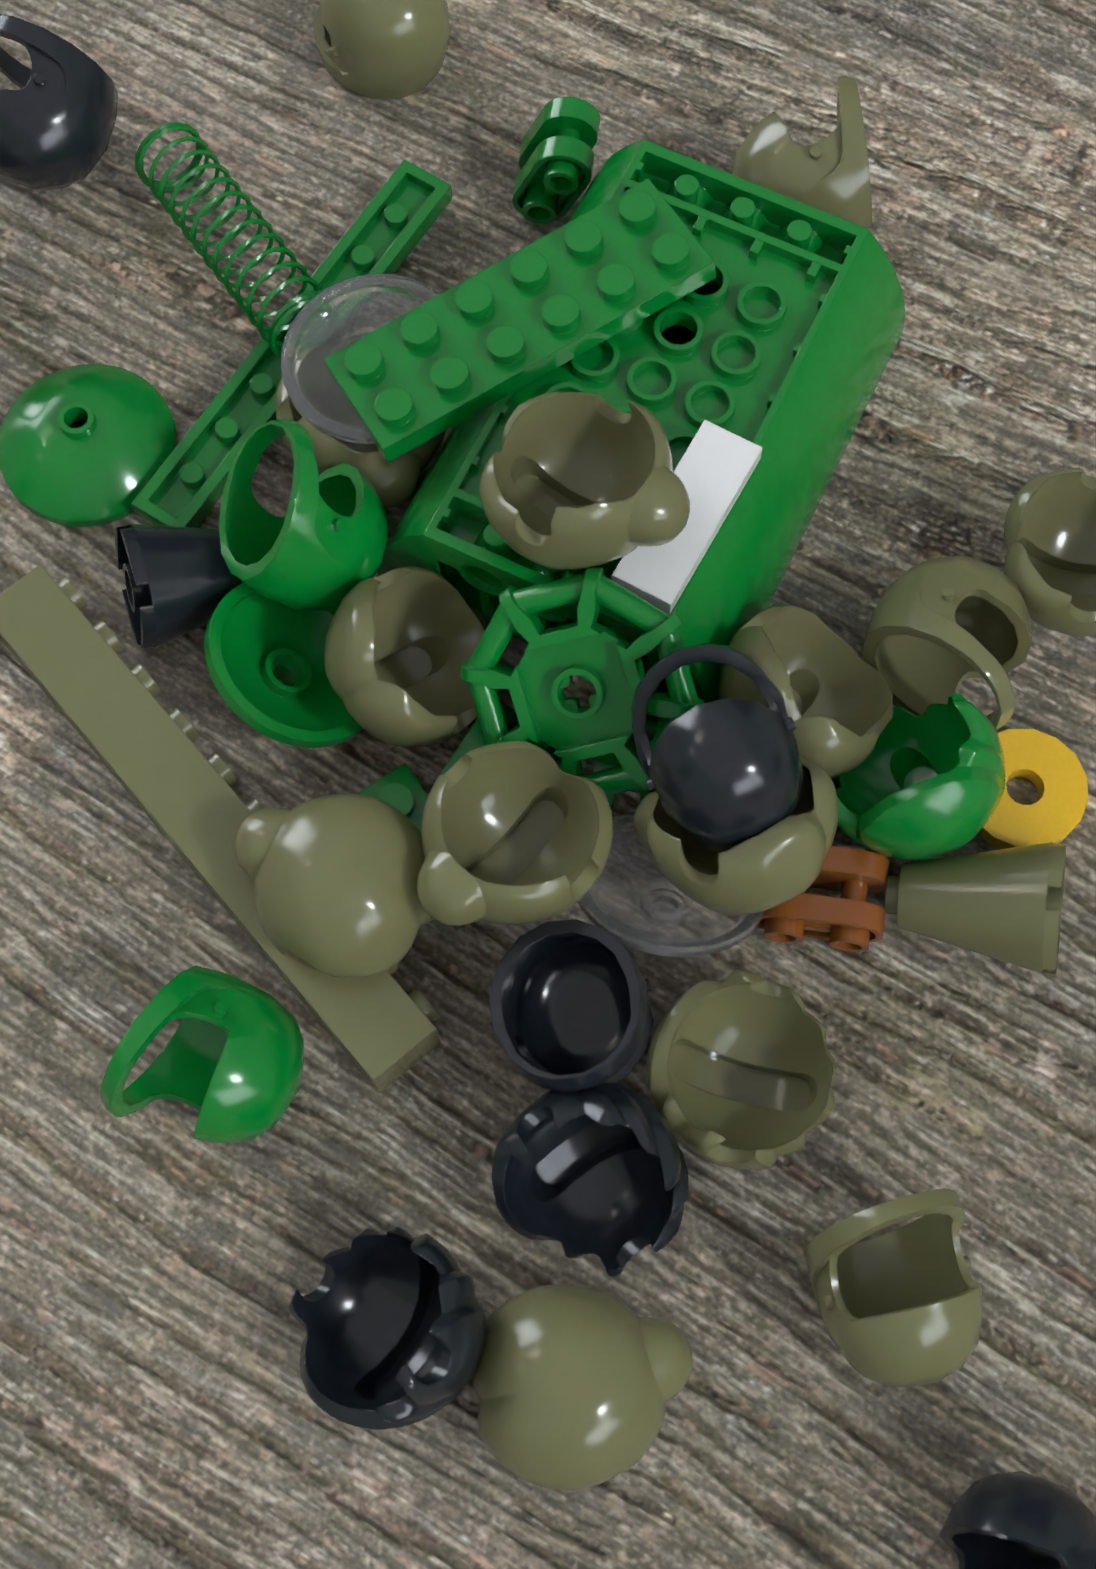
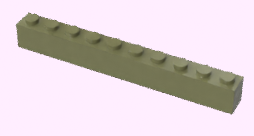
M40 564L0 593V640L380 1094L440 1044L437 1029L433 1025L440 1019L439 1014L416 987L408 994L391 976L398 970L397 965L383 974L370 977H333L318 971L311 964L288 951H285L284 955H282L275 948L264 932L256 912L254 883L238 864L235 853V836L242 822L251 813L263 809L262 805L255 798H252L247 803H244L231 788L238 780L226 763L215 752L207 758L204 757L193 744L199 738V734L185 715L177 707L169 713L164 710L155 699L162 692L149 673L139 663L129 669L117 655L124 650V647L103 620H99L92 625L81 612L87 607V604L66 577L55 582Z

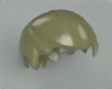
M735 970L724 981H701L686 991L670 1006L652 1037L647 1055V1076L655 1107L668 1122L674 1136L708 1162L733 1169L757 1170L771 1168L776 1163L778 1157L804 1148L806 1134L823 1123L829 1117L834 1107L835 1095L831 1085L837 1075V1066L833 1056L825 1046L827 1028L805 1010L802 998L791 987L764 980L758 973Z

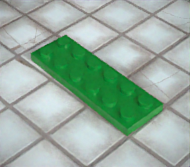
M648 178L324 358V362L330 376L387 463L712 281L716 278L715 262Z

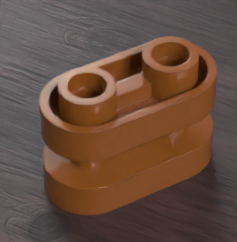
M831 846L824 859L821 872L809 887L841 891L840 898L802 893L781 905L766 911L753 913L752 923L764 929L765 938L775 942L799 943L803 941V936L827 939L829 940V946L837 950L848 952L867 951L869 943L880 941L883 938L885 910L876 904L866 902L867 894L886 890L890 861L885 856L875 852Z

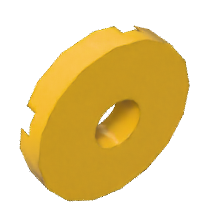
M1007 729L997 733L1000 738L1005 761V789L996 809L978 835L988 844L1001 849L1048 842H1062L1081 822L1089 800L1087 775L1076 754L1058 738L1035 729ZM1013 778H1025L1031 781L1038 790V802L1031 805H1022L1015 802L1007 792V781Z

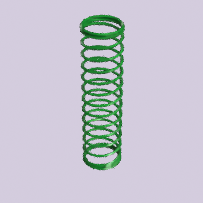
M180 122L164 124L151 131L140 143L135 154V170L139 178L150 188L153 196L161 202L164 211L171 215L175 225L181 228L185 238L192 242L195 251L203 257L206 265L214 271L217 280L224 284L228 294L236 300L240 310L247 314L250 323L258 328L262 339L269 343L274 354L282 360L291 361L297 355L310 348L325 346L331 340L338 327L339 312L336 305L330 300L328 295L320 291L318 282L309 277L305 266L297 262L294 252L286 248L283 238L275 234L272 225L263 219L261 211L252 205L250 197L241 191L239 183L230 177L228 169L220 165L218 157L209 151L207 143L201 139L200 134L189 124ZM176 130L188 132L193 136L176 139L162 148L153 160L149 177L146 176L143 159L147 148L155 139L167 132ZM181 142H196V150L185 153L176 159L166 170L161 181L154 180L157 162L168 149ZM194 155L190 165L182 173L167 180L168 175L178 163ZM203 155H205L204 164L199 166ZM209 158H211L214 163H209ZM206 168L215 169L214 178L205 181L194 189L186 201H175L178 191L194 184L203 175ZM199 171L192 180L183 184L191 175ZM220 171L224 174L225 177H219ZM216 182H226L224 193L218 194L206 202L197 214L185 215L189 204L203 198L213 189ZM209 185L200 195L194 197L200 190ZM230 185L235 188V191H230ZM173 192L170 200L164 198V193ZM226 196H237L235 206L217 216L209 227L196 228L199 219L213 212L223 203ZM241 198L245 200L246 205H240ZM217 201L211 208L207 209L208 206ZM175 206H183L181 214L175 212ZM237 210H247L244 222L238 223L227 231L220 241L207 242L212 230L224 225L234 216ZM252 212L256 214L258 219H251ZM194 219L192 227H187L186 220ZM258 224L255 236L240 244L233 254L218 256L222 245L238 236L245 229L246 225ZM263 226L268 229L269 233H261ZM206 232L203 241L196 239V234ZM269 238L265 251L252 258L245 267L230 270L235 257L245 253L258 239ZM274 240L279 243L280 247L272 248ZM217 246L214 255L207 253V247ZM281 252L276 265L264 272L258 280L252 283L241 284L245 273L257 266L267 254ZM285 254L290 257L291 262L282 263ZM229 259L225 269L218 267V261ZM292 267L286 281L274 288L270 294L264 297L253 298L255 290L260 283L268 280L278 269ZM296 268L302 272L303 276L293 278ZM240 273L236 283L229 282V275ZM303 281L302 288L297 296L288 301L283 307L264 313L269 301L286 288L288 284ZM307 283L313 286L314 291L304 293ZM252 287L248 298L240 296V289ZM264 301L259 312L251 310L252 303ZM317 303L326 305L327 308L323 320L308 335L290 342L276 341L277 331L287 330L300 324L312 313ZM311 304L309 309L299 319L285 326H280L292 312L303 305ZM331 312L330 323L325 333L312 345L296 352H284L277 347L297 345L312 338L323 328ZM276 315L270 327L263 326V317Z

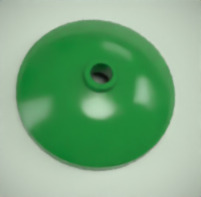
M83 364L66 367L34 382L18 396L9 408L0 428V469L14 496L23 506L37 516L53 523L73 527L104 525L134 513L131 503L177 446L176 426L164 398L148 381L137 374L123 368L104 364ZM87 420L85 425L80 428H70L77 421Z
M244 583L232 589L220 601L206 627L204 637L205 660L217 691L232 711L244 722L276 741L306 748H322L337 745L351 739L363 729L348 713L343 700L330 685L325 671L324 651L326 635L338 607L330 611L295 610L253 591Z

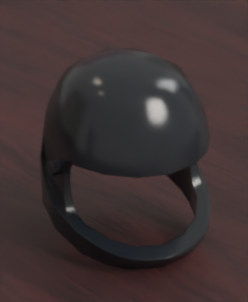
M0 14V36L16 41L26 47L32 62L31 70L13 58L0 46V71L21 88V90L0 89V176L31 189H63L82 181L88 176L109 145L117 118L118 92L114 82L97 62L72 43L43 27L14 16Z
M702 643L674 650L652 665L635 689L631 707L632 729L638 759L650 777L646 780L650 792L657 791L660 801L671 820L700 844L729 850L791 816L798 804L803 780L801 759L797 741L793 734L796 726L792 717H788L780 690L749 655L731 646ZM702 661L731 665L753 679L768 704V707L756 701L725 698L696 705L668 725L653 749L649 743L645 728L648 703L661 680L681 666Z
M577 919L544 922L520 936L498 963L489 994L493 1032L509 1061L527 1079L542 1088L556 1091H577L591 1088L605 1081L615 1084L630 1074L646 1051L654 1022L648 992L652 991L648 978L644 979L634 953L610 931Z
M1023 1471L998 1473L975 1481L953 1504L939 1534L944 1543L957 1554L959 1569H1096V1516L1070 1488Z

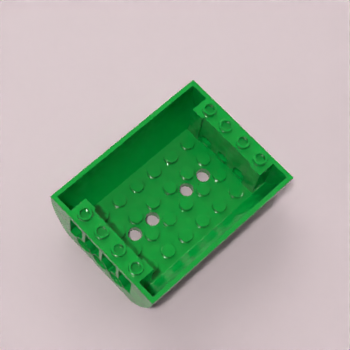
M647 140L638 141L617 151L601 165L569 222L649 178L715 262L716 278L453 426L387 542L378 570V576L396 568L416 566L434 571L454 585L465 602L480 610L488 622H490L500 604L499 594L512 585L521 589L585 573L587 568L553 569L538 565L508 546L492 528L485 515L479 494V482L483 469L491 455L496 451H501L506 421L521 403L548 392L596 393L609 405L622 412L631 413L627 401L629 400L647 408L655 415L664 428L670 445L673 472L704 420L763 447L760 461L671 612H675L683 622L679 626V631L684 648L702 643L728 646L733 635L742 626L769 607L903 333L905 322L903 293L894 267L884 249L871 231L865 227ZM679 325L691 330L695 337L685 344H673L665 340L661 333L668 327ZM622 557L592 567L603 568L604 576L612 580V574ZM579 602L536 613L545 629L578 622L577 607ZM600 607L597 623L602 626L616 628L630 643L644 632L605 607ZM515 630L512 637H515L529 644V642ZM656 647L650 653L641 657L645 673L652 665L660 661ZM702 661L689 664L698 698L702 699L705 703L719 700L718 679L721 663ZM665 678L661 680L654 693H669Z

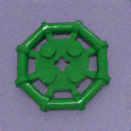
M588 567L586 572L521 589L512 585L499 594L500 604L468 661L461 663L460 678L468 683L486 745L505 741H526L528 738L536 743L542 740L556 750L553 753L563 759L561 771L595 781L602 787L606 796L641 788L650 792L646 780L650 777L640 764L635 743L630 739L633 733L631 707L635 689L645 675L641 657L650 653L656 647L659 660H661L674 650L684 648L679 631V626L683 623L675 612L670 615L604 576L603 568ZM579 602L577 607L578 622L545 629L536 613ZM600 607H605L644 632L630 643L616 628L602 626L597 623ZM516 630L529 644L524 651L525 654L515 669L500 665L498 661ZM689 665L681 666L665 678L669 693H654L649 700L647 714L664 718L650 742L652 749L672 721L694 706L705 703L697 696ZM573 675H580L585 681L591 682L594 685L596 692L590 696V706H581L577 697H566L564 688L573 682ZM497 689H509L519 722V725L511 730L508 729ZM614 753L621 765L582 774L583 759Z

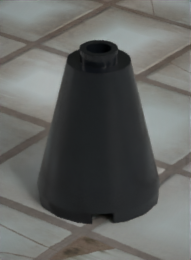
M128 524L115 528L118 570L123 569L126 589L122 590L124 602L135 640L138 645H141V648L156 647L207 625L212 613L225 595L242 584L239 579L230 573L221 554L219 529Z

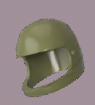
M320 0V7L315 13L313 21L316 48L327 72L345 89L370 99H401L422 91L438 75L450 43L448 3L446 0ZM325 27L330 35L331 47L325 39Z
M847 76L837 77V128L828 137L812 145H797L791 139L781 118L773 111L755 125L734 154L732 175L867 229L871 227L872 196L869 161L856 80Z
M967 556L931 558L910 568L887 587L871 615L862 653L865 662L885 676L892 692L893 702L914 715H922L929 704H947L948 696L956 693L958 686L965 679L984 678L995 694L998 707L997 711L986 717L997 730L1004 726L1014 713L1015 694L1007 673L1024 663L1032 645L1033 627L1018 585L996 567Z
M934 1189L915 1193L865 1209L831 1225L813 1237L804 1248L814 1297L829 1336L849 1364L864 1378L892 1388L936 1383L962 1368L978 1345L983 1314L982 1285L975 1282L970 1276L968 1270L972 1267L971 1261L968 1256H963L959 1229L964 1223L966 1214L954 1190ZM922 1216L881 1236L858 1242L887 1226Z

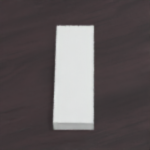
M704 420L674 470V473L683 482L690 499V513L686 527L674 540L660 546H638L634 551L622 557L612 574V580L670 614L760 461L763 447Z

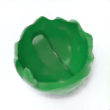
M959 693L948 696L947 704H929L922 715H914L904 708L893 705V717L881 732L873 751L867 759L853 771L839 776L840 787L835 788L838 799L837 826L848 837L869 850L891 858L907 860L928 859L962 847L971 841L987 823L1005 789L1003 749L994 725L975 705L968 702Z

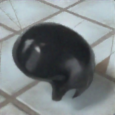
M605 1081L591 1088L577 1091L549 1090L522 1111L505 1131L495 1148L492 1163V1186L496 1206L501 1216L513 1230L529 1239L561 1242L564 1254L569 1259L580 1258L589 1254L597 1255L610 1277L619 1276L626 1263L645 1246L651 1244V1249L657 1252L663 1249L679 1231L689 1186L688 1169L683 1153L671 1127L661 1112L652 1102L631 1089Z
M397 1226L387 1231L386 1234H381L368 1228L353 1239L351 1247L340 1248L324 1256L321 1261L325 1263V1273L318 1287L305 1296H302L299 1290L296 1289L288 1307L292 1316L307 1331L300 1351V1374L307 1394L312 1401L335 1419L369 1430L408 1426L430 1417L451 1403L470 1381L480 1360L485 1342L486 1321L483 1305L475 1296L473 1278L462 1272L458 1262L448 1249L428 1233L413 1237L405 1229Z

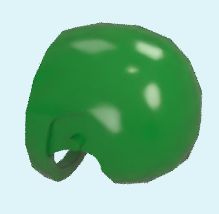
M282 418L271 420L256 427L244 439L235 454L222 493L219 535L221 554L230 573L250 589L295 610L330 611L339 607L344 596L356 583L374 577L382 562L389 530L387 512L373 483L358 468L347 463L328 468L319 475L312 440L304 427L296 421ZM287 435L291 442L294 459L293 481L287 513L285 516L279 517L267 512L259 505L253 495L251 485L253 474L262 453L272 440Z
M196 965L180 972L156 994L134 1020L108 1064L101 1083V1102L106 1110L115 1117H123L137 1112L154 1100L164 1099L183 1102L200 1112L194 1130V1139L215 1143L253 1140L275 1126L299 1091L304 1065V1038L296 1018L273 996L233 975ZM183 1018L162 1052L131 1085L123 1090L133 1066L158 1032L171 1020Z

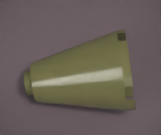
M1048 842L905 862L902 864L900 875L888 876L885 912L897 914L898 928L1041 974H1056L1061 931V910L1063 906L1066 844Z

